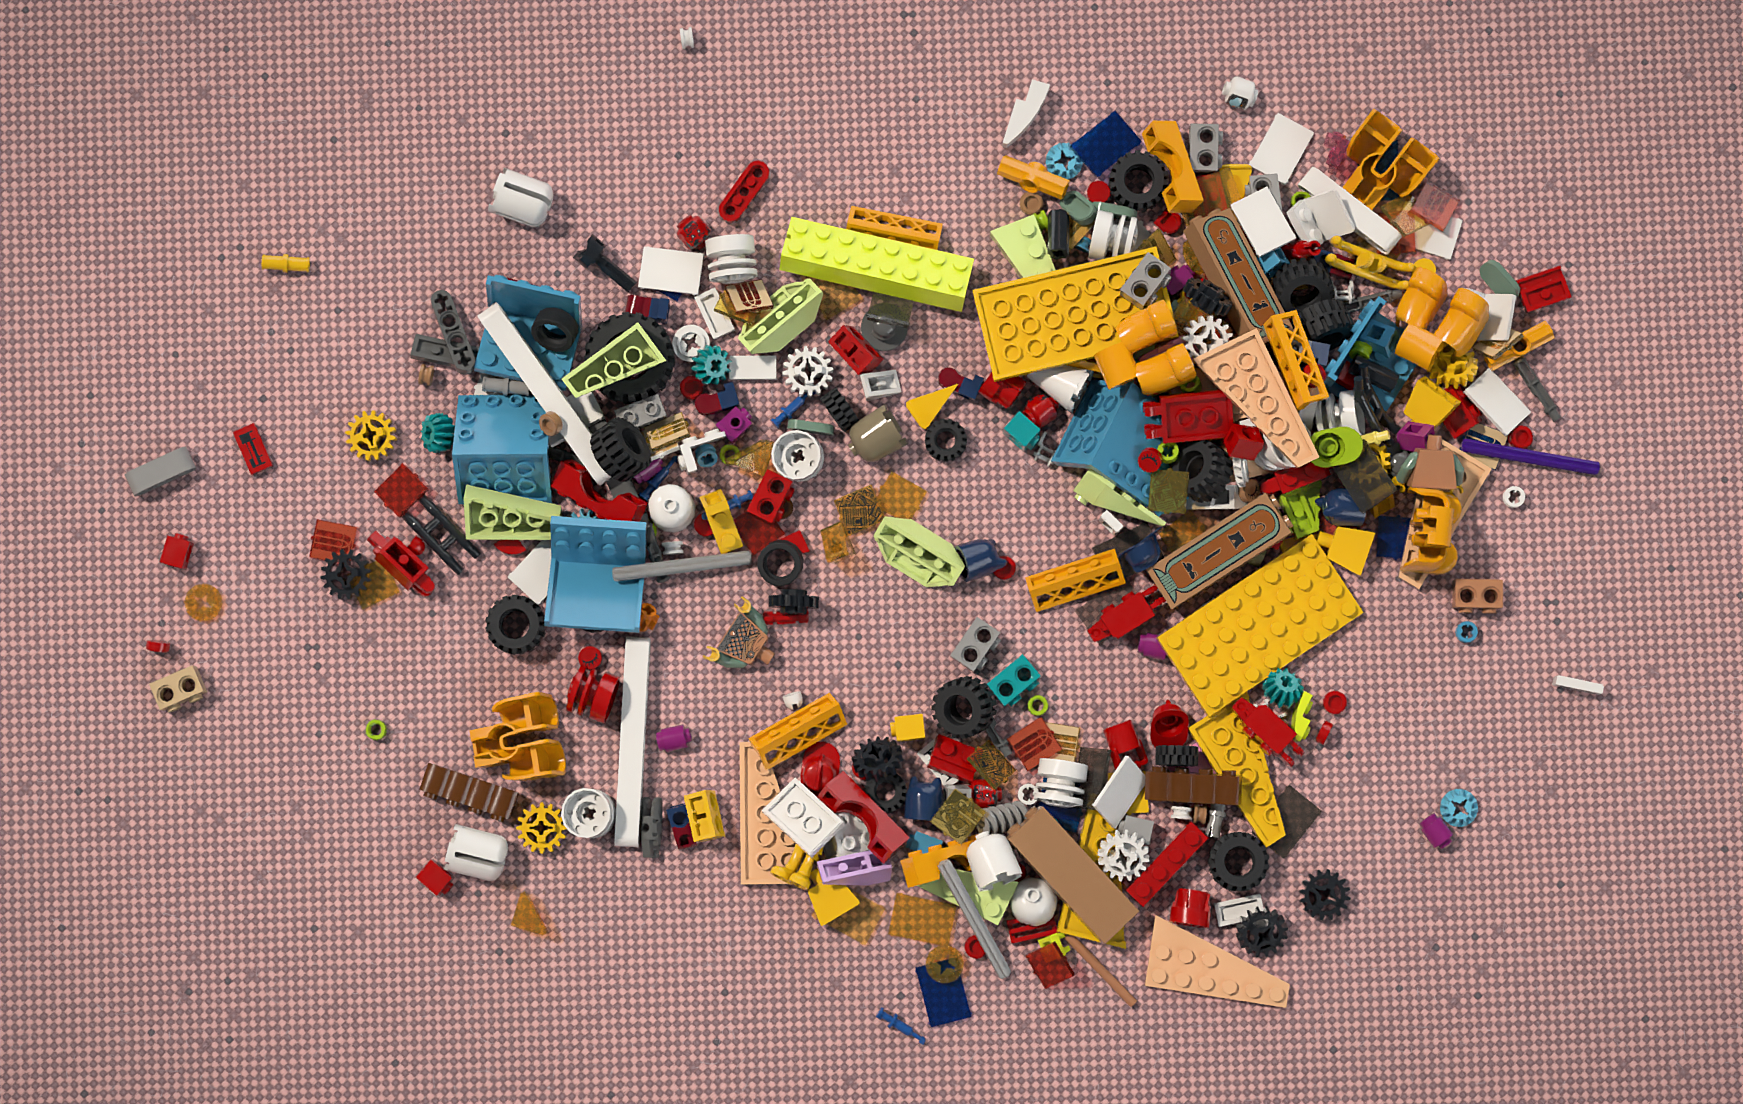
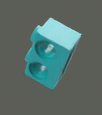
M1019 411L1004 427L1003 434L1024 452L1027 448L1032 450L1040 441L1041 437L1039 434L1041 429Z
M1022 654L988 682L987 685L1004 707L1007 704L1012 707L1021 699L1020 693L1025 689L1030 692L1040 684L1037 679L1041 675ZM1025 668L1030 671L1031 677L1028 681L1018 679L1017 672L1020 669ZM1004 683L1010 684L1013 689L1012 694L1007 697L1002 696L999 692L1000 685Z

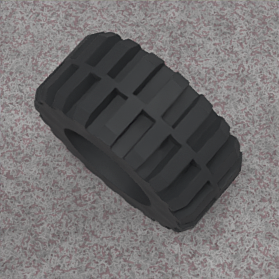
M622 312V315L616 316L614 314L609 316L610 319L605 322L602 320L598 324V328L595 331L592 330L589 335V342H586L585 345L586 354L584 362L636 323L640 324L666 359V362L649 368L643 376L637 379L619 380L598 389L599 392L615 402L620 401L623 404H631V402H637L653 396L660 390L663 391L668 380H671L673 367H675L674 348L665 329L651 317H645L637 312L636 314Z

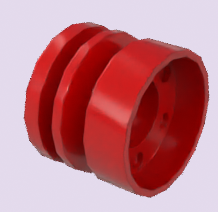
M581 665L573 677L568 690L566 711L573 713L576 705L579 704L577 715L582 716L586 708L589 707V718L605 724L616 698L620 677L605 672L600 681H597V669L593 668L589 676L586 677L588 666Z

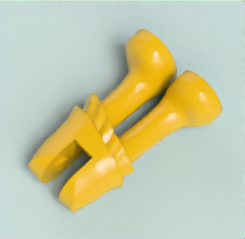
M796 844L788 863L784 867H772L770 874L790 885H795L807 891L810 887L809 876L814 861H819V855L822 856L824 846L811 858ZM806 853L805 859H804V861H803V863H802V865H801L799 871L797 872V870H798V868H799V865H800V863H801V861H802V859H803V856H804V854Z

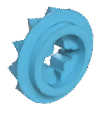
M1058 143L1051 147L1046 155L1047 170L1067 180L1075 177L1083 165L1081 152L1078 147L1070 143ZM1061 152H1063L1066 158L1071 159L1068 162V170H1066L1062 163H1056L1061 160Z
M1464 789L1451 790L1441 800V815L1452 826H1467L1475 820L1478 813L1477 800L1472 793ZM1466 800L1463 808L1468 814L1459 812L1453 816L1456 808L1451 801L1460 804Z

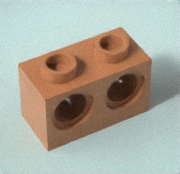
M1454 579L1452 581V609H1459L1458 613H1473V609H1482L1484 614H1495L1496 609L1503 608V580ZM1462 590H1467L1471 593V601L1469 603L1461 600L1460 593ZM1489 590L1494 593L1495 600L1493 603L1485 601V591Z

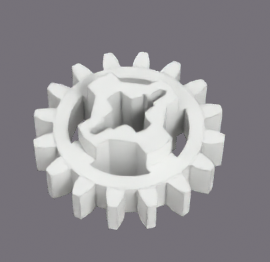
M1199 316L1198 323L1191 320L1190 325L1192 327H1184L1183 330L1187 333V336H1182L1181 340L1186 341L1184 346L1188 349L1189 356L1196 358L1227 343L1228 338L1233 336L1232 333H1226L1229 326H1221L1222 319L1220 318L1213 322V316H1207L1206 321L1203 316ZM1202 327V331L1198 335H1194L1195 331ZM1215 329L1220 333L1221 339L1216 335ZM1203 338L1211 340V344L1206 345V343H1203ZM1193 344L1199 349V354L1194 350Z
M804 346L803 352L795 349V356L789 354L787 357L790 363L784 362L783 367L788 369L782 373V377H788L785 385L791 384V392L793 393L798 390L799 397L807 393L808 398H811L812 392L819 396L821 394L820 388L827 390L828 385L826 382L832 381L833 377L828 374L833 372V367H827L831 360L823 359L824 351L817 354L816 347L812 349V352L808 351L807 346ZM811 358H812V359H815L816 361H818V362L820 363V365H817L816 363H814V362L811 360ZM802 359V363L799 366H795V368H793L794 364L798 360ZM806 363L809 368V371L811 372L809 381L808 376L804 372L806 368ZM821 376H823V378L818 384H813L816 378H821ZM799 379L804 383V386L796 382V380Z
M1126 829L1122 835H1120L1118 830H1115L1114 837L1107 834V842L1101 841V849H1098V856H1100L1098 864L1104 865L1102 870L1104 873L1110 871L1111 879L1118 875L1119 881H1122L1123 876H1127V879L1131 881L1132 874L1139 877L1140 869L1146 870L1147 864L1145 862H1149V855H1147L1149 847L1143 846L1144 838L1137 840L1136 832L1130 836ZM1115 845L1114 850H1110V853H1108L1109 849ZM1133 861H1137L1135 865H1131Z

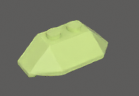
M810 278L802 282L783 285L769 297L773 305L757 307L747 315L742 332L738 336L739 341L751 354L780 351L815 321L824 293Z
M885 516L873 536L886 563L925 587L954 586L965 568L963 561L951 543L912 519Z

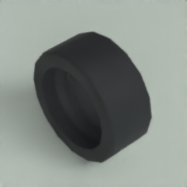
M545 308L536 316L531 327V334L534 340L547 350L564 352L573 345L579 326L576 320L564 310ZM544 324L554 325L560 328L566 335L555 334L549 331Z
M777 540L769 543L761 551L757 567L761 577L773 586H785L792 583L800 575L804 559L800 549L795 544L787 540ZM778 549L789 552L794 560L792 572L783 577L772 574L767 566L769 554Z

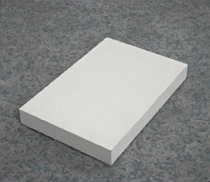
M796 778L762 810L764 815L811 858L845 825L844 821Z

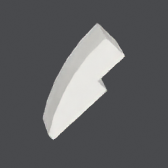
M1032 79L1026 101L1016 99L1002 147L1008 148L1029 128L1045 102L1050 84Z

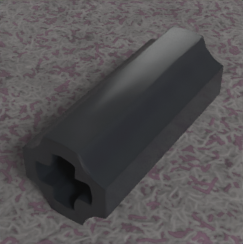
M1063 209L1051 210L1048 213V254L1050 258L1056 260L1066 258L1069 255V215Z
M1358 353L1354 356L1348 373L1358 376L1359 364L1367 363L1372 385L1389 393L1394 389L1400 376L1399 373Z

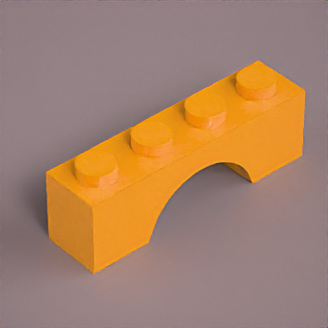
M1153 120L1142 132L1147 151L1161 159L1171 173L1172 181L1162 192L1168 212L1192 213L1204 200L1177 122Z
M978 834L968 836V842L961 844L956 840L947 842L948 847L942 848L941 844L928 847V853L923 854L922 849L908 853L909 858L900 860L907 887L910 888L940 879L938 865L941 861L948 858L958 861L966 871H971L966 852L969 845L976 840L975 836Z

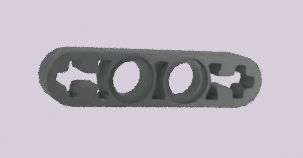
M438 290L431 296V305L456 371L463 375L470 374L474 370L475 358L451 295L445 290ZM439 298L445 301L447 311L443 312L441 304L438 303ZM447 317H452L456 320V323L452 327H446L443 325V320ZM459 337L463 339V345L457 348L453 347L450 344L451 340ZM461 353H464L465 360L469 361L467 367L461 364Z

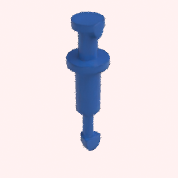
M807 393L802 397L798 396L786 408H780L782 413L775 419L772 418L770 420L777 429L781 426L783 420L786 418L792 419L791 415L804 404L805 399L808 397Z
M673 456L666 467H662V470L652 480L646 482L648 487L643 493L640 492L638 494L639 497L646 502L650 499L649 495L653 490L659 488L658 486L669 474L670 467L674 462H678V456Z
M748 490L747 494L737 497L736 494L732 495L733 499L727 501L730 510L735 507L741 509L742 503L749 500L752 501V492ZM702 513V519L707 520L706 513Z
M883 1007L879 1009L876 1018L880 1020L882 1018L889 1022L888 1028L893 1026L907 1036L912 1035L922 1045L925 1044V1037H921L913 1032V1028L899 1020L896 1013L891 1016L883 1011Z

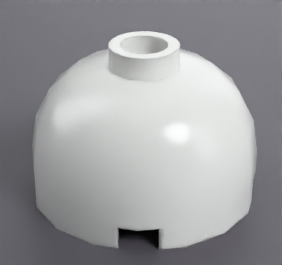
M1034 877L1020 881L1010 900V907L1016 919L1030 926H1039L1048 922L1053 917L1057 906L1055 892L1043 879Z

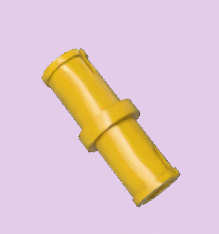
M263 254L261 268L262 270H282L283 273H288V271L309 272L310 257H289V254H284L283 256Z

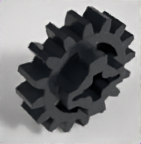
M1191 277L1183 287V292L1186 293V296L1192 298L1191 304L1207 314L1214 312L1216 315L1225 316L1233 306V302L1229 300V297L1224 295L1225 291L1210 280L1204 279L1202 282L1198 278L1194 279Z
M341 549L340 555L332 552L333 559H325L328 566L321 567V570L325 571L326 574L321 576L320 579L327 581L323 587L325 589L331 588L330 595L333 596L338 593V599H343L346 594L347 599L352 600L353 594L357 597L361 596L360 589L368 590L365 583L372 582V579L367 577V574L371 573L372 569H366L370 562L369 560H361L363 558L362 553L355 556V550L350 549L347 554L345 549ZM349 559L354 560L360 568H354ZM339 562L337 569L332 571L334 565ZM345 569L351 571V575L347 579L342 577ZM358 577H361L357 586L354 587V582ZM333 581H339L342 584L343 590L339 589Z
M781 589V594L768 596V607L779 608L782 614L805 615L807 614V609H819V597L809 596L807 591L802 589Z
M877 736L876 741H872L870 738L867 739L868 744L866 745L860 743L861 749H855V756L851 758L854 771L858 773L859 778L866 777L867 781L875 778L876 782L879 781L880 777L887 780L888 774L895 775V768L901 769L900 762L904 761L901 746L897 745L896 740L890 742L889 737L880 740L879 736Z
M1326 869L1324 875H1322L1320 870H1316L1315 877L1310 873L1308 874L1309 882H1301L1305 889L1298 891L1304 894V898L1299 899V902L1306 903L1303 910L1308 911L1310 909V917L1313 918L1316 914H1319V920L1323 921L1324 916L1327 915L1329 920H1333V913L1341 916L1339 909L1348 908L1344 901L1351 899V897L1345 896V892H1348L1350 887H1343L1346 879L1338 880V872L1331 876L1329 869ZM1328 879L1324 885L1318 886L1314 884L1317 880ZM1336 885L1340 891V899L1335 895L1334 888ZM1315 889L1321 891H1325L1326 889H1328L1329 891L1327 894L1333 900L1324 899L1323 901H1321L1320 899L1322 896ZM1309 891L1314 895L1315 901L1313 905L1309 899ZM1331 904L1335 906L1331 910L1321 911L1324 905Z
M1257 906L1254 913L1247 910L1248 917L1241 916L1242 924H1236L1238 931L1236 937L1240 947L1245 948L1247 954L1254 951L1256 957H1259L1261 952L1264 953L1265 957H1268V951L1270 950L1277 953L1276 947H1283L1282 939L1288 938L1285 932L1288 930V927L1284 923L1283 915H1279L1276 909L1270 912L1268 906H1265L1263 911H1260ZM1275 924L1277 925V932H1276V933H1274V929H1275L1274 925H1275ZM1248 930L1250 931V934H1249V937H1250V938H1249V939L1247 938V931H1248Z

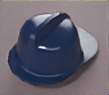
M1165 526L1159 527L1141 542L1122 552L1117 558H1125L1136 573L1152 567L1160 556L1156 537L1163 531Z

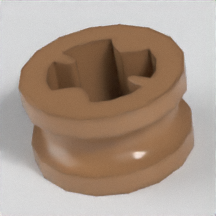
M422 364L418 384L426 383L427 386H431L434 377V366L426 367L425 364Z
M1194 803L1193 823L1200 821L1202 824H1205L1207 804L1199 805Z

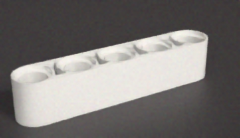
M1311 167L1298 183L1299 189L1309 193L1311 197L1336 189L1356 228L1354 232L1383 254L1388 255L1402 238L1398 230L1317 168Z

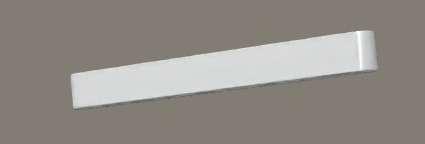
M495 302L477 315L545 412H555L561 418L563 428L560 433L597 484L601 486L612 478L605 473L594 457L590 444L591 431L501 306Z
M627 636L625 644L615 823V846L639 847L651 643L649 637Z

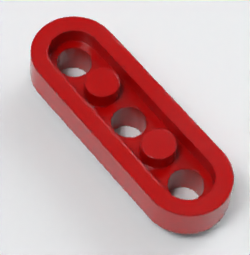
M759 160L751 162L719 205V214L724 221L729 223L736 222L746 211L769 178L770 172L766 163ZM756 170L762 171V175L760 177H755L753 175ZM747 189L749 193L747 196H742L740 191ZM728 208H734L735 213L728 215L726 213Z

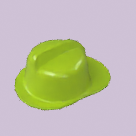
M1347 426L1320 430L1310 437L1319 455V458L1311 462L1319 467H1332L1355 461L1363 449V440L1360 434L1355 429Z

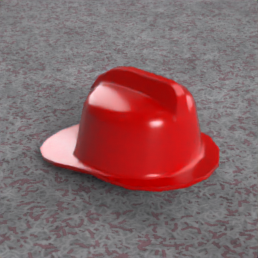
M1166 700L1165 704L1158 706L1153 713L1150 738L1155 748L1158 745L1183 746L1188 737V715L1178 705L1171 704L1170 700Z
M824 741L816 742L806 749L803 756L800 776L801 783L816 797L825 785L839 774L840 755L832 744Z

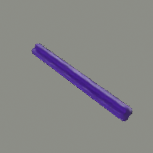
M1463 439L1461 443V451L1466 453L1597 475L1600 470V463L1596 461L1471 439Z

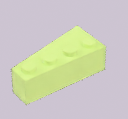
M1034 215L990 231V237L1012 265L1019 278L1056 270Z
M636 323L561 380L573 396L578 398L666 362V359L640 324Z
M466 485L464 494L466 539L551 540V516L562 517L561 505Z
M955 869L981 917L999 925L1019 882L1012 881L1003 885V882L1000 881L992 884L994 889L979 892L972 872ZM941 872L940 879L917 885L959 906Z

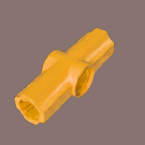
M1007 155L1003 156L997 171V175L1018 182L1021 188L1027 192L1036 193L1040 191L1061 200L1064 198L1070 180L1047 172L1046 167L1038 162L1027 164Z
M1545 320L1522 332L1509 344L1506 341V346L1494 356L1486 353L1482 355L1491 371H1494L1555 339L1550 325ZM1518 340L1524 344L1522 352L1514 349V341ZM1498 345L1496 348L1494 347V349H1499L1503 345Z

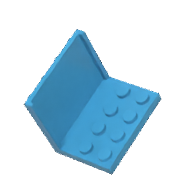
M488 275L486 280L488 308L495 302L501 306L562 391H566L567 386L561 379L571 372L582 330L581 296L570 290L562 292L554 290L547 285L539 287L531 285L524 280L516 282L508 280L501 275H495L494 277ZM545 308L562 309L576 320L579 326L578 334L570 349L564 352L547 350L534 340L531 334V327L541 310ZM544 324L549 331L558 335H566L560 328ZM484 328L474 371L524 382L486 328Z
M1379 296L1375 301L1370 299L1358 316L1359 319L1350 330L1353 334L1349 340L1345 339L1338 349V352H1340L1336 360L1332 359L1325 369L1326 378L1324 384L1326 390L1338 399L1340 392L1348 391V389L1335 381L1343 364L1346 361L1351 363L1353 360L1350 358L1349 352L1355 341H1361L1360 334L1364 327L1369 324L1370 320L1373 319L1396 328L1399 338L1405 330L1401 326L1397 327L1396 323L1379 313L1387 302ZM1395 349L1389 359L1375 351H1372L1370 355V360L1400 375L1396 386L1390 393L1372 385L1386 412L1416 367V364L1397 356Z
M1091 380L1051 462L1057 466L1093 469L1142 505L1151 507L1153 503L1152 493L1155 499V494L1159 490L1156 488L1161 487L1160 484L1162 483L1157 477L1161 471L1168 472L1170 466L1162 462L1154 478V472H1145L1139 467L1138 457L1143 449L1148 447L1158 449L1162 442V437L1146 439L1144 433L1145 424L1161 425V415L1146 417L1145 412H1143V402H1160L1150 395L1142 394V389L1133 382H1128L1109 390L1105 381ZM1176 442L1178 449L1182 442ZM1168 447L1163 448V455L1165 457L1167 456V454L1168 457L1173 456V449L1171 447L1169 448V450ZM1157 479L1156 482L1160 486L1153 487V482H1155V480Z
M458 395L452 450L458 504H464L466 485L552 503L553 496L548 458L550 436L546 435L540 428L539 418L546 412L534 395Z
M551 516V565L544 626L639 633L644 578L614 581L612 569L614 567L646 564V522Z

